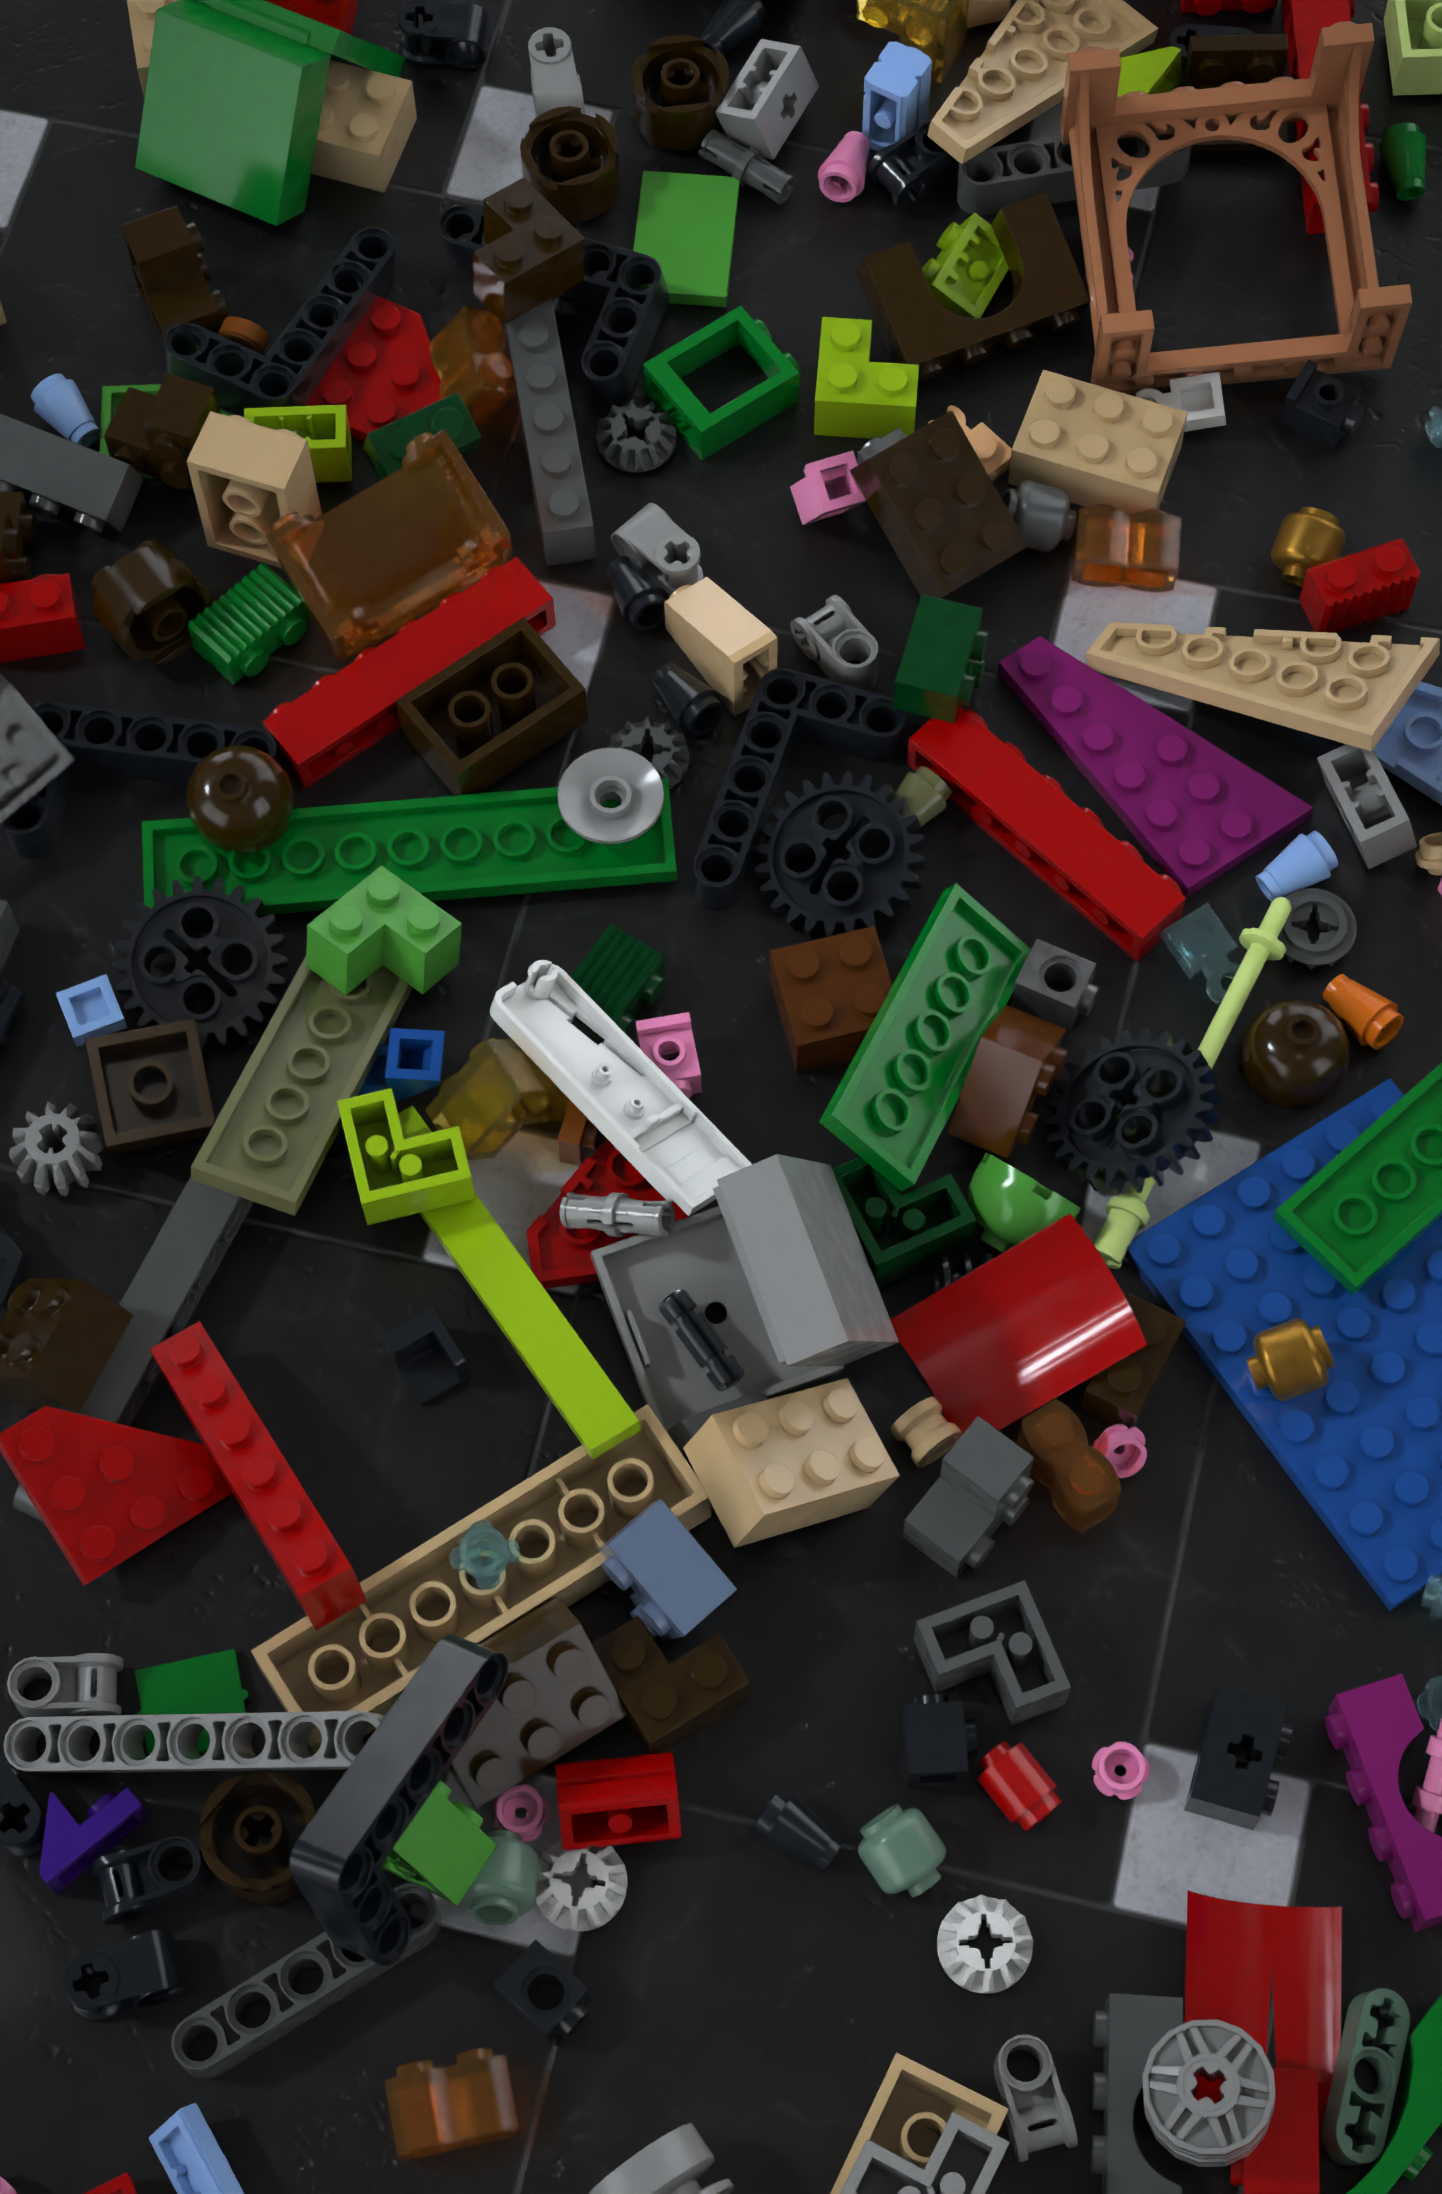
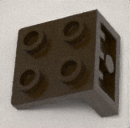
M1287 34L1190 36L1184 72L1185 86L1194 87L1195 89L1220 87L1225 83L1234 81L1243 82L1246 85L1267 83L1274 78L1283 77L1289 50ZM1284 122L1278 133L1280 139L1288 143L1287 124ZM1270 124L1253 125L1251 127L1255 130H1266L1270 127ZM1214 140L1193 144L1191 150L1267 149L1241 141Z

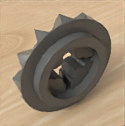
M631 399L627 406L619 408L612 405L610 413L605 418L599 419L596 435L597 447L601 456L613 467L626 472H646L659 467L671 456L676 445V427H674L671 421L669 411L661 412L656 408L653 401L648 405H639ZM627 426L633 427L637 431L645 428L646 443L643 440L640 441L635 436L627 439Z
M649 716L644 721L633 724L627 720L622 730L617 734H611L608 748H622L635 753H641L643 745H645L646 741H650L654 752L658 753L653 756L650 763L655 767L660 778H668L669 789L674 787L684 777L689 765V750L684 734H679L672 727L669 720L664 724L653 721Z
M1318 888L1300 889L1285 896L1290 901L1292 909L1277 939L1285 945V954L1289 963L1298 961L1307 964L1310 970L1317 965L1329 964L1333 967L1345 954H1349L1356 938L1357 923L1353 911L1342 898L1332 892ZM1312 913H1315L1318 929L1327 931L1320 933L1315 944H1311L1307 931L1299 930L1306 927Z

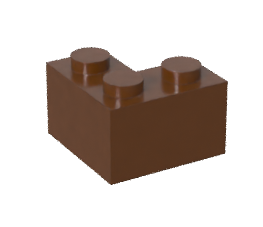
M1006 1005L980 1038L946 1134L1007 1159L1019 1142L1027 1145L1039 1118V1114L1031 1112L1037 1094L1043 1097L1046 1096L1052 1080L1058 1079L1066 1061L1068 1050L1060 1046L1067 1029Z

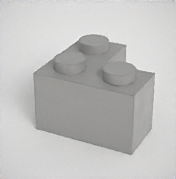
M952 2112L925 2169L910 2163L867 2139L840 2194H985L1010 2142Z

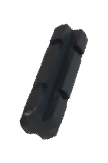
M684 1289L674 1291L663 1299L659 1305V1311L670 1326L674 1324L678 1326L679 1329L675 1333L701 1368L708 1367L710 1372L706 1375L715 1388L721 1392L728 1390L742 1379L745 1374L744 1369L734 1355L727 1356L724 1351L728 1347L702 1312L695 1313L693 1309L697 1305L688 1292Z

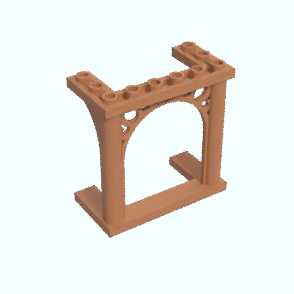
M1351 21L1335 23L1330 27L1321 28L1310 77L1307 79L1294 80L1291 77H1277L1267 83L1246 85L1243 82L1234 81L1216 88L1195 89L1194 87L1184 86L1173 89L1170 92L1156 94L1134 91L1117 97L1121 72L1119 48L1104 49L1093 46L1084 48L1079 52L1068 53L1060 130L1062 144H1070L1088 296L1091 300L1089 305L1095 345L1091 384L1125 394H1134L1149 388L1158 391L1171 390L1170 379L1220 372L1221 385L1296 378L1300 375L1308 360L1318 363L1316 370L1325 374L1391 368L1412 306L1410 284L1379 287L1360 155L1358 108L1360 93L1375 42L1372 23L1356 24ZM1303 120L1307 122L1308 131L1300 140L1294 143H1286L1280 139L1278 130L1284 122ZM1270 124V127L1266 130H1255L1251 127L1253 125ZM1174 133V136L1167 140H1159L1156 135ZM1139 137L1147 144L1149 154L1142 158L1131 157L1120 149L1117 140ZM1214 140L1251 143L1276 153L1293 165L1311 186L1321 208L1339 334L1150 353L1154 334L1152 310L1136 311L1126 231L1129 204L1135 190L1145 175L1157 163L1175 151L1193 144ZM1315 142H1318L1319 148H1314L1313 151L1318 161L1305 159L1303 153L1310 150ZM1112 162L1118 167L1112 168ZM1119 168L1131 171L1129 178L1121 181L1117 180ZM1320 174H1323L1324 181L1319 176ZM1116 194L1121 196L1119 201H1116Z

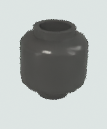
M1023 480L1015 489L1008 488L1002 500L1028 545L1026 548L1049 553L1057 547L1061 539L1066 541L1070 539L1075 527L1077 514L1076 511L1070 510V501L1065 490L1030 480Z

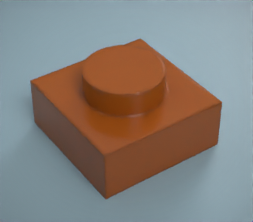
M571 1100L569 1101L558 1137L559 1156L561 1162L580 1166L586 1149H596L601 1132Z

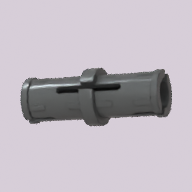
M712 129L701 143L703 148L699 150V156L731 174L732 177L739 180L741 186H745L746 183L779 205L783 204L794 188L791 185L795 184L796 177L780 170L763 159L762 153L757 149L750 147L748 150L730 140V138L721 134L716 129Z

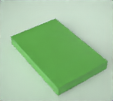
M643 171L633 251L648 255L656 259L660 264L669 293L668 303L727 308L740 190L738 179L728 176ZM642 284L635 290L646 289L649 286H651V284Z

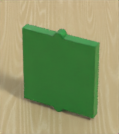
M235 1649L135 1670L141 1711L136 1715L247 1713L245 1703L249 1701L250 1695L246 1689L242 1688ZM206 1729L198 1737L197 1747L200 1755L205 1754L209 1749L210 1737ZM151 1730L145 1736L148 1756L152 1753L155 1745L154 1734Z

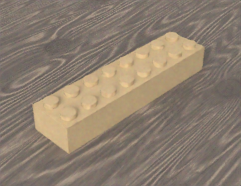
M647 1404L634 1412L640 1421L642 1430L593 1460L583 1445L579 1446L360 1582L359 1584L367 1599L365 1603L317 1631L306 1616L252 1649L251 1652L260 1671L286 1712L364 1711L386 1715L432 1649L443 1637L449 1634L456 1635L480 1644L556 1596L568 1608L609 1582L611 1578L602 1567V1563L607 1559L599 1548L651 1503L662 1499L688 1531L710 1518L711 1502L703 1486L650 1406ZM374 1725L367 1729L364 1736L376 1729ZM317 1726L311 1730L307 1740V1746L312 1755L317 1753L322 1741L321 1732Z

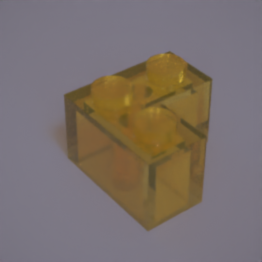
M858 0L857 19L863 20L873 27L883 28L899 34L901 44L915 47L930 56L932 60L931 80L942 84L966 43L969 0Z
M489 1038L472 1049L470 1052L471 1059L457 1074L449 1077L441 1084L439 1095L425 1109L438 1131L459 1126L467 1160L494 1158L524 1124L560 1121L566 1114L570 1099L512 1039L498 1040L497 1038Z

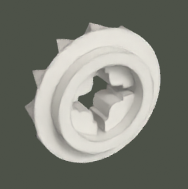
M561 1838L549 1849L543 1850L540 1857L535 1899L537 1906L550 1922L565 1930L580 1932L601 1927L618 1913L625 1900L628 1886L625 1865L612 1846H590L588 1849L563 1851ZM581 1859H586L585 1865L588 1877L592 1880H597L598 1884H603L605 1887L596 1885L595 1888H585L582 1897H579L578 1906H573L574 1898L571 1886L562 1883L561 1879H555V1877L564 1878L565 1875H574L577 1866L581 1865Z
M981 1894L975 1898L958 1902L941 1922L937 1935V1952L940 1963L947 1975L964 1989L982 1994L1003 1991L1014 1985L1024 1975L1031 1961L1033 1938L1026 1918L1012 1907L1006 1899H996ZM981 1920H986V1928H989L991 1937L1001 1938L1002 1941H1010V1943H1003V1946L994 1948L992 1958L989 1961V1968H985V1961L981 1958L979 1949L969 1948V1945L959 1946L960 1943H967L968 1940L977 1938L979 1928L981 1927Z

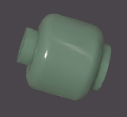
M895 1804L881 1812L860 1829L864 1838L858 1846V1854L885 1893L897 1894L907 1889L913 1898L928 1890L941 1879V1875L936 1868L945 1859L946 1848L919 1809L908 1808L902 1810L899 1804Z
M495 1830L488 1833L487 1836L497 1844V1847L482 1867L461 1902L478 1921L491 1925H507L515 1922L519 1916L532 1909L536 1899L540 1859L534 1848L523 1842L521 1836L508 1830Z

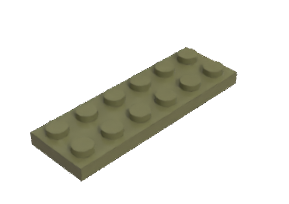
M305 956L191 1165V1180L295 1216L342 1126L337 1101L358 1095L390 1033V1028H393L413 987L382 965L355 989L345 995L308 968Z

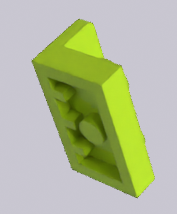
M974 212L960 226L956 222H952L936 245L942 250L936 260L931 258L922 268L927 284L937 301L949 311L967 318H981L1009 269L991 224Z

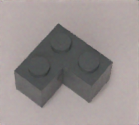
M977 1416L943 1458L939 1479L905 1519L903 1538L955 1578H958L967 1565L977 1569L993 1549L995 1541L990 1537L1000 1524L1004 1522L1011 1526L1027 1507L1030 1498L1026 1495L1034 1484V1481L1029 1478L1034 1457L981 1417Z
M1025 1580L916 1621L913 1640L935 1693L990 1673L1011 1725L1066 1705L1071 1686Z

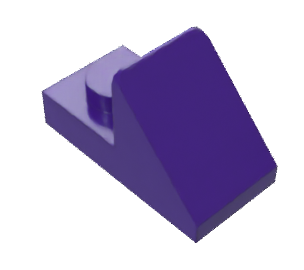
M128 1787L118 1795L115 1792H110L96 1801L87 1812L88 1819L80 1826L54 1793H50L39 1875L56 1895L86 1872L94 1860L109 1853L150 1819L142 1804Z

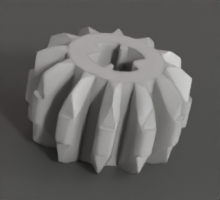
M47 1102L45 1115L41 1117L27 1111L25 1119L29 1127L13 1128L12 1137L17 1145L10 1148L9 1151L12 1163L19 1166L17 1170L19 1179L25 1184L34 1182L37 1192L43 1196L56 1185L59 1194L67 1197L70 1190L69 1184L74 1181L78 1185L87 1188L89 1179L85 1171H101L102 1161L97 1154L105 1148L102 1135L95 1133L97 1125L93 1117L89 1116V1114L80 1117L78 1108L71 1103L60 1114H58L55 1105ZM60 1146L62 1151L54 1153L53 1148Z

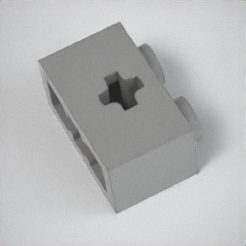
M761 39L715 111L730 140L748 150L750 147L757 149L764 158L774 159L819 88L801 46Z
M1345 744L1317 757L1325 784L1368 869L1417 847L1410 820L1374 750L1371 752Z

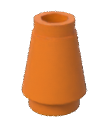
M1344 974L1335 977L1323 992L1322 998L1329 1004L1362 1046L1370 1045L1375 1050L1383 1048L1397 1035L1403 1025L1404 1017L1397 1012L1398 1005L1395 1002L1349 979Z

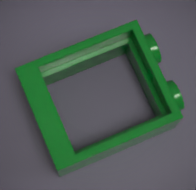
M742 306L725 314L643 364L644 393L654 402L658 410L661 412L669 411L676 431L701 460L706 459L799 402L801 371L797 362L789 353H782L772 342L771 335L765 324L759 319L753 320ZM740 344L769 379L710 414L681 378Z

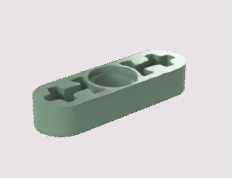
M1380 1988L1361 1993L1351 2001L1347 2010L1321 2130V2140L1327 2155L1334 2162L1343 2166H1354L1372 2162L1379 2157L1385 2145L1410 2026V2013L1407 2004L1393 1990ZM1379 2007V2016L1387 2020L1386 2028L1378 2029V2020L1370 2016V2009ZM1372 2040L1371 2047H1363L1362 2042ZM1360 2059L1368 2061L1377 2073V2086L1372 2094L1363 2092L1355 2081L1354 2070ZM1367 2106L1370 2108L1369 2112L1360 2113L1361 2107ZM1354 2125V2133L1362 2138L1361 2146L1352 2147L1353 2140L1345 2135V2126Z

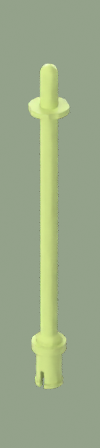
M1277 897L1272 901L1259 928H1245L1239 937L1240 943L1247 949V952L1198 1048L1211 1069L1266 960H1281L1286 952L1285 945L1277 939L1292 909L1290 901L1285 897ZM1152 1177L1145 1179L1141 1193H1137L1130 1183L1126 1193L1111 1197L1105 1208L1108 1216L1094 1242V1246L1109 1268L1119 1269L1121 1267L1127 1247L1130 1246L1137 1230L1144 1229L1150 1218L1145 1202L1155 1184Z

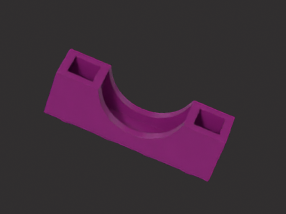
M1398 1674L1336 1694L1327 1709L1329 1715L1325 1716V1726L1333 1747L1336 1750L1343 1748L1351 1770L1346 1772V1778L1351 1795L1358 1806L1365 1804L1373 1826L1368 1828V1834L1373 1851L1380 1862H1388L1395 1883L1390 1886L1394 1905L1402 1919L1410 1918L1416 1933L1442 1924V1837L1427 1830L1414 1819L1406 1808L1400 1794L1398 1769L1401 1757L1415 1743L1424 1727L1402 1674Z

